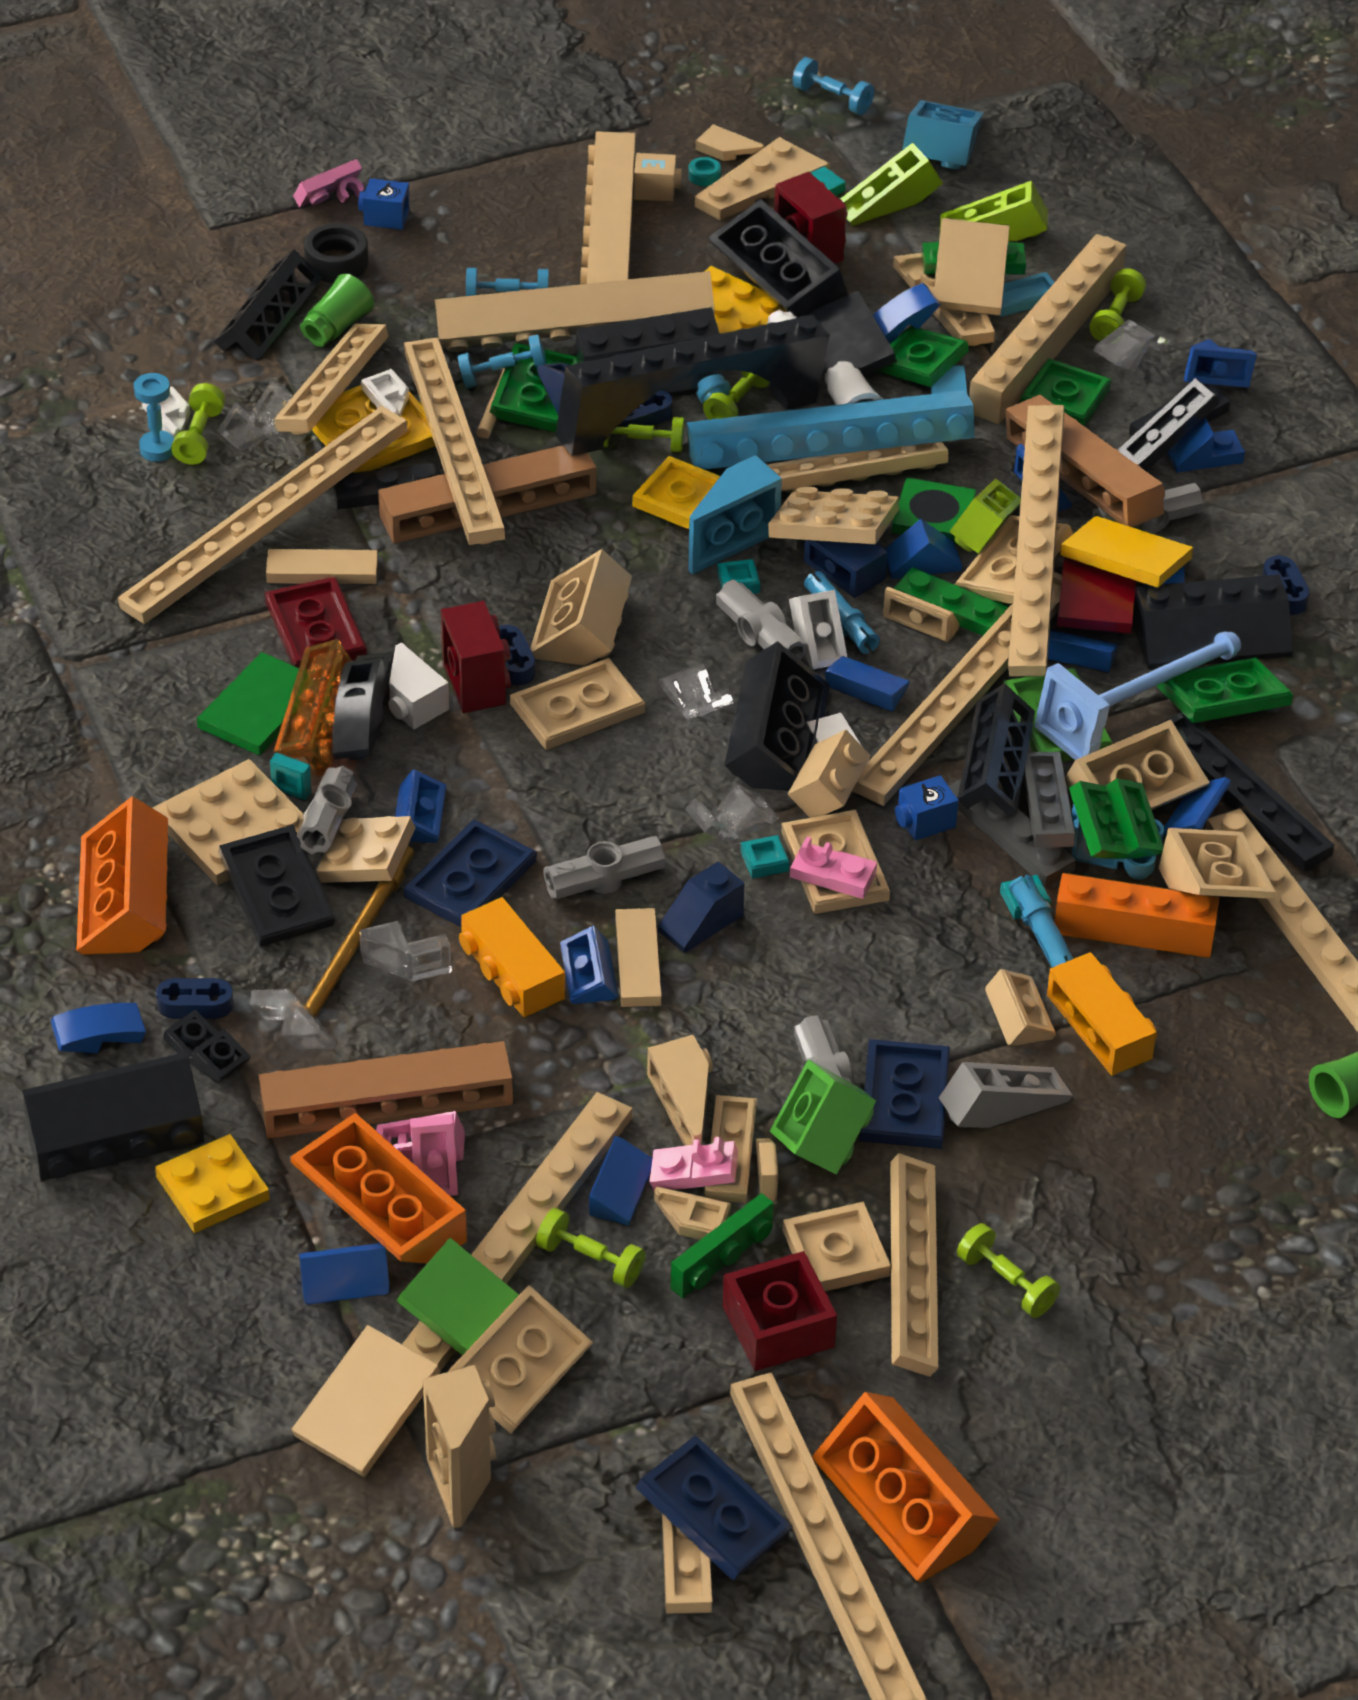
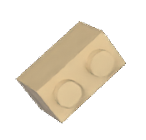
M845 729L814 745L788 795L810 818L823 816L845 805L871 755Z

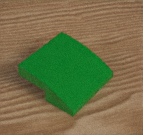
M1116 778L1106 786L1079 781L1069 788L1091 857L1131 859L1162 854L1163 843L1143 783Z

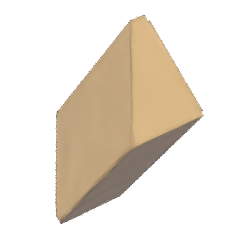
M891 587L885 589L883 617L945 642H949L959 630V622L953 612Z
M1000 969L988 983L985 991L1007 1044L1018 1046L1053 1039L1056 1033L1032 976Z

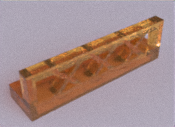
M338 639L305 648L274 748L275 754L277 752L293 759L304 756L318 777L324 776L327 769L331 767L334 758L332 754L333 722L337 692L342 675L341 669H344L346 662L352 661ZM317 744H318L319 753H318L317 750L315 749Z

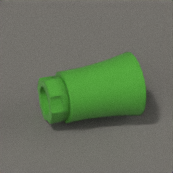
M349 274L339 275L329 291L307 313V317L300 325L304 337L309 339L313 345L324 347L329 341L335 340L357 320L372 312L374 309L373 296L366 285L358 278Z
M1358 1051L1338 1060L1316 1065L1310 1071L1309 1087L1317 1105L1331 1117L1342 1118L1358 1105Z

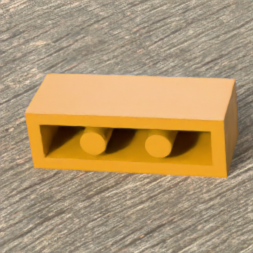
M503 897L461 915L462 933L459 934V941L464 952L467 955L472 954L480 964L481 971L486 979L489 981L493 980L496 983L505 1002L509 1006L514 1005L523 1018L565 999V971Z
M1091 952L1050 968L1047 989L1048 998L1111 1076L1153 1059L1155 1040L1157 1039V1031L1153 1022L1141 1014L1134 1005L1130 994L1122 991L1113 980L1110 970L1105 965H1101Z

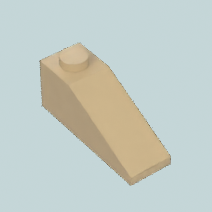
M694 1035L648 1047L647 1075L684 1146L693 1145L694 1140H699L700 1144L703 1145L708 1074L713 1071V1064L708 1050L700 1048Z

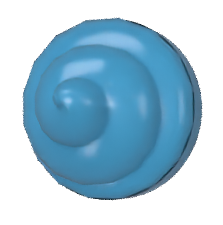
M714 374L707 376L698 383L697 397L700 403L704 404L707 398L716 392L729 396L731 385L729 381L724 379L723 375Z

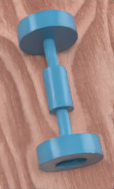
M804 57L796 66L793 74L794 87L806 91L815 81L820 83L821 88L840 96L843 94L850 96L849 109L854 113L862 115L870 107L874 97V86L872 84L860 81L853 90L846 88L845 83L828 76L823 78L818 76V62L809 57Z
M467 268L466 296L477 295V288L495 289V292L549 288V269H538V283L520 282L519 279L496 278L495 282H478L477 268Z
M540 335L528 337L531 351L516 355L510 352L489 358V362L474 366L469 353L458 355L459 367L466 389L477 387L475 372L492 368V371L515 366L517 361L532 357L537 370L538 365L547 364Z
M146 373L139 376L133 384L135 398L142 403L149 404L147 406L148 428L151 431L145 433L139 440L140 454L149 461H164L173 456L171 445L174 437L166 431H161L163 427L161 406L157 403L163 402L169 397L170 384L168 378L162 374Z

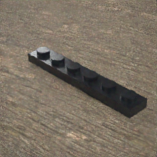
M1180 712L1156 724L1157 726L1172 720L1208 781L1224 777L1231 780L1229 782L1230 786L1222 798L1235 810L1241 808L1254 827L1302 871L1333 856L1335 845L1199 722L1192 723Z

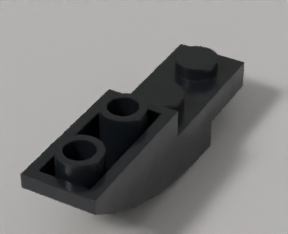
M393 652L357 656L356 661L345 663L338 687L334 712L332 739L334 760L344 758L358 760L371 755L386 716L382 701L390 681L394 658Z

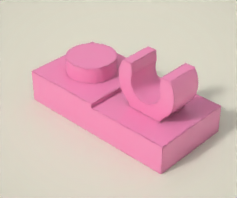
M355 159L304 180L299 184L293 197L299 208L309 203L313 206L318 205L328 199L329 193L336 191L339 201L345 203L349 198L345 188L352 189L355 195L359 197L360 192L364 191L363 184L357 179L362 167L358 160Z
M806 837L790 867V878L864 899L877 873V862L842 851H834L831 843L826 842L824 847L811 844L812 838Z
M452 1115L410 1119L413 1164L449 1196L458 1195Z
M714 1137V1144L701 1145L699 1140H694L693 1145L656 1149L653 1152L650 1184L653 1190H655L656 1186L679 1190L735 1183L738 1157L737 1146L734 1141L724 1142L720 1137Z

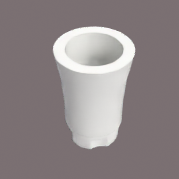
M838 362L834 367L829 368L825 374L827 390L835 405L884 400L872 389L860 370L854 368L851 362Z

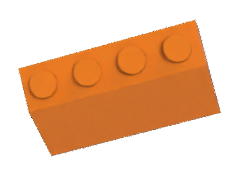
M133 796L81 836L76 951L82 955L138 953L152 942L158 941L166 932L168 817Z
M1062 873L1054 922L1061 935L1210 958L1220 897Z
M356 1113L290 1157L291 1163L400 1261L427 1264L449 1238L460 1246L467 1242L466 1210Z
M864 1392L812 1456L816 1464L917 1582H923L973 1553L1000 1520L893 1397Z

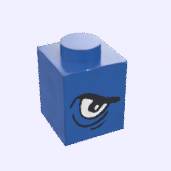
M370 178L366 190L360 192L358 200V210L363 211L364 225L403 230L410 211L409 183Z
M936 776L899 788L898 806L895 807L896 819L902 828L906 827L916 841L955 828L959 800L942 776Z

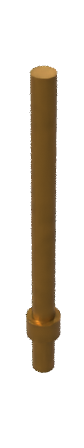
M407 846L392 881H378L377 887L301 1010L300 1015L303 1019L310 1022L315 1020L391 892L397 891L405 878L404 871L414 856V850L411 847Z

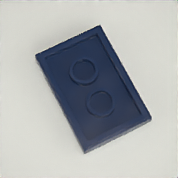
M473 819L404 887V898L461 927V915L499 899L537 861V851Z
M869 1039L864 1091L875 1099L876 1103L873 1106L874 1112L871 1121L860 1131L859 1141L942 1149L945 1107L940 1101L939 1096L947 1086L950 1046Z
M696 1435L643 1476L635 1487L733 1581L786 1537L793 1527Z

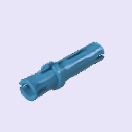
M815 571L816 577L820 580L819 582L812 573L808 575L804 581V587L811 594L835 590L843 636L849 637L858 647L859 651L864 654L869 653V649L864 643L874 651L880 643V638L867 625L864 614L860 610L852 608L830 583L824 573Z
M1025 875L1026 884L1022 876L1014 879L1010 883L1009 889L1022 910L1023 915H1021L1024 924L1030 926L1050 966L1055 967L1074 959L1051 916L1053 909L1041 897L1032 876Z

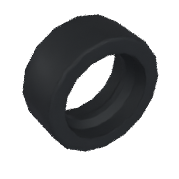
M344 223L322 225L310 231L305 238V260L323 277L322 281L335 282L341 274H349L357 278L368 267V239L355 226ZM332 249L351 251V253L343 256L321 254Z

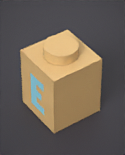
M636 153L634 200L673 202L675 188L681 189L682 169L676 168V155Z

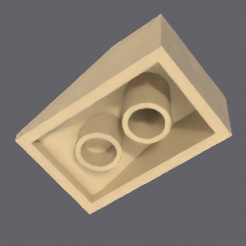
M1168 828L1158 869L1169 889L1197 895L1275 898L1276 891L1243 832Z

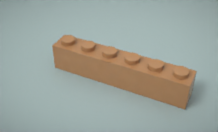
M1038 395L1006 408L1007 439L1016 446L1023 444L1025 447L1028 406L1055 404ZM1064 412L1060 479L1121 524L1135 527L1163 515V498L1165 497L1163 483Z
M563 445L483 464L501 517L596 494L597 467L589 453L571 456ZM445 474L378 490L380 518L393 544L463 527Z
M504 1041L259 1074L260 1098L267 1139L330 1130L354 1113L358 1114L370 1125L454 1111L457 1113L513 1105L512 1074Z

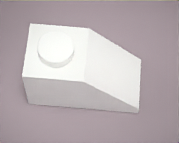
M835 590L790 598L789 604L794 630L807 643V654L805 657L810 668L813 670L829 667L840 657H847Z
M402 642L396 645L389 681V708L397 719H402L414 730L449 710V684Z

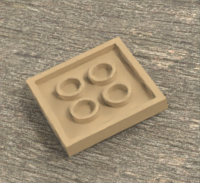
M799 487L793 490L768 523L769 537L876 544L899 510V496H888V493L885 491L853 494V491L850 489L818 492V489L815 487Z
M250 759L152 807L168 817V835L217 886L230 880L219 855V845L290 825L294 826L298 834L303 822V813Z

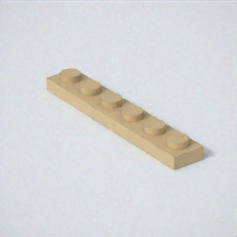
M354 324L274 418L276 431L291 432L293 435L309 433L388 338L386 324Z
M942 442L808 457L767 464V466L782 478L781 491L792 493L793 490L799 487L815 485L828 487L834 485L835 482L844 480L863 481L873 475H897L902 473L903 470L914 468L932 469L937 464L948 463V449Z
M898 1153L890 1162L892 1365L931 1377L939 1368L935 1165Z

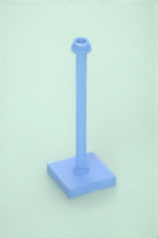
M1221 632L1215 636L1214 643L1100 695H1097L1059 663L1052 665L1046 671L1034 727L1074 760L1091 754L1100 749V740L1103 728L1106 725L1110 706L1215 658L1221 657L1229 660L1235 657L1241 649L1240 639L1233 632Z

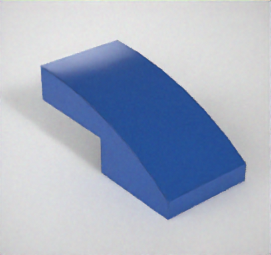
M921 283L893 298L881 307L873 317L888 343L891 344L909 324L919 329L941 304L927 285Z
M137 1003L92 1005L55 1015L51 1020L59 1051L98 1053L102 1042L141 1043L146 1033Z

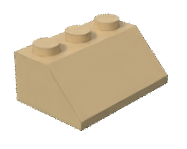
M603 549L551 580L530 648L535 659L586 666L598 658L603 659L607 657L614 649V639L617 629L622 622L621 614L624 604L629 597L628 590L632 575Z
M1168 720L1076 759L1065 776L1068 789L1079 781L1106 786L1116 778L1143 783L1151 810L1207 787L1210 783L1172 720Z
M475 1365L423 1379L426 1459L453 1529L463 1526L491 1480L490 1461L496 1460V1451L490 1436L496 1433L493 1415L490 1410L491 1407L495 1406L494 1394L488 1380L481 1381Z

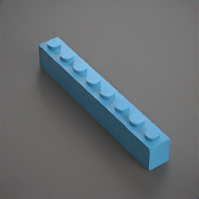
M965 390L687 422L689 456L694 466L704 470L730 467L755 455L763 462H773L975 438L974 406Z

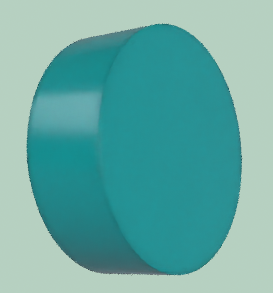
M710 157L696 158L689 163L688 178L695 185L710 186L721 178V165L717 160Z

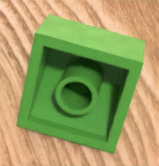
M808 1059L769 1132L795 1155L837 1174L841 1166L845 1165L851 1158L854 1142L859 1132L871 1121L874 1112L873 1106L876 1100L864 1090Z

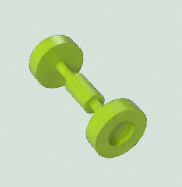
M1124 268L1115 273L1111 281V290L1115 298L1108 310H1100L1095 313L1089 325L1091 334L1098 341L1112 344L1119 341L1125 330V322L1121 314L1127 302L1139 300L1146 289V281L1138 271Z
M741 371L744 378H741L731 388L729 396L716 392L707 398L703 404L705 416L708 420L737 417L738 408L735 403L751 389L752 385L764 388L770 382L758 375Z
M201 383L196 385L191 391L189 405L195 414L189 431L177 433L171 445L172 454L182 463L195 465L201 463L206 457L208 443L202 436L208 417L219 415L225 404V395L217 386Z
M673 417L672 431L654 430V426L629 424L628 428L616 427L612 434H625L631 439L653 440V437L671 438V452L682 453L685 419ZM610 436L604 442V447L609 446Z
M553 1208L547 1213L537 1233L536 1245L551 1252L556 1249L563 1239L574 1244V1250L599 1262L605 1259L616 1264L613 1282L624 1288L632 1286L645 1262L646 1252L644 1249L630 1244L619 1257L608 1252V1246L583 1234L577 1237L566 1232L569 1223L568 1213L558 1208Z
M979 1223L972 1227L959 1243L957 1256L968 1265L977 1263L985 1256L992 1262V1268L1012 1285L1017 1286L1019 1284L1027 1291L1021 1304V1308L1032 1318H1037L1048 1311L1060 1293V1284L1048 1275L1041 1277L1034 1284H1031L1024 1278V1271L1004 1255L997 1256L990 1250L995 1241V1231L985 1223Z

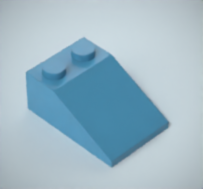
M920 100L909 114L902 150L911 143H914L928 160L941 161V166L946 168L960 169V165L966 166L970 160L984 112Z
M756 455L727 468L690 515L688 571L692 575L770 538L768 523L780 509L782 478Z

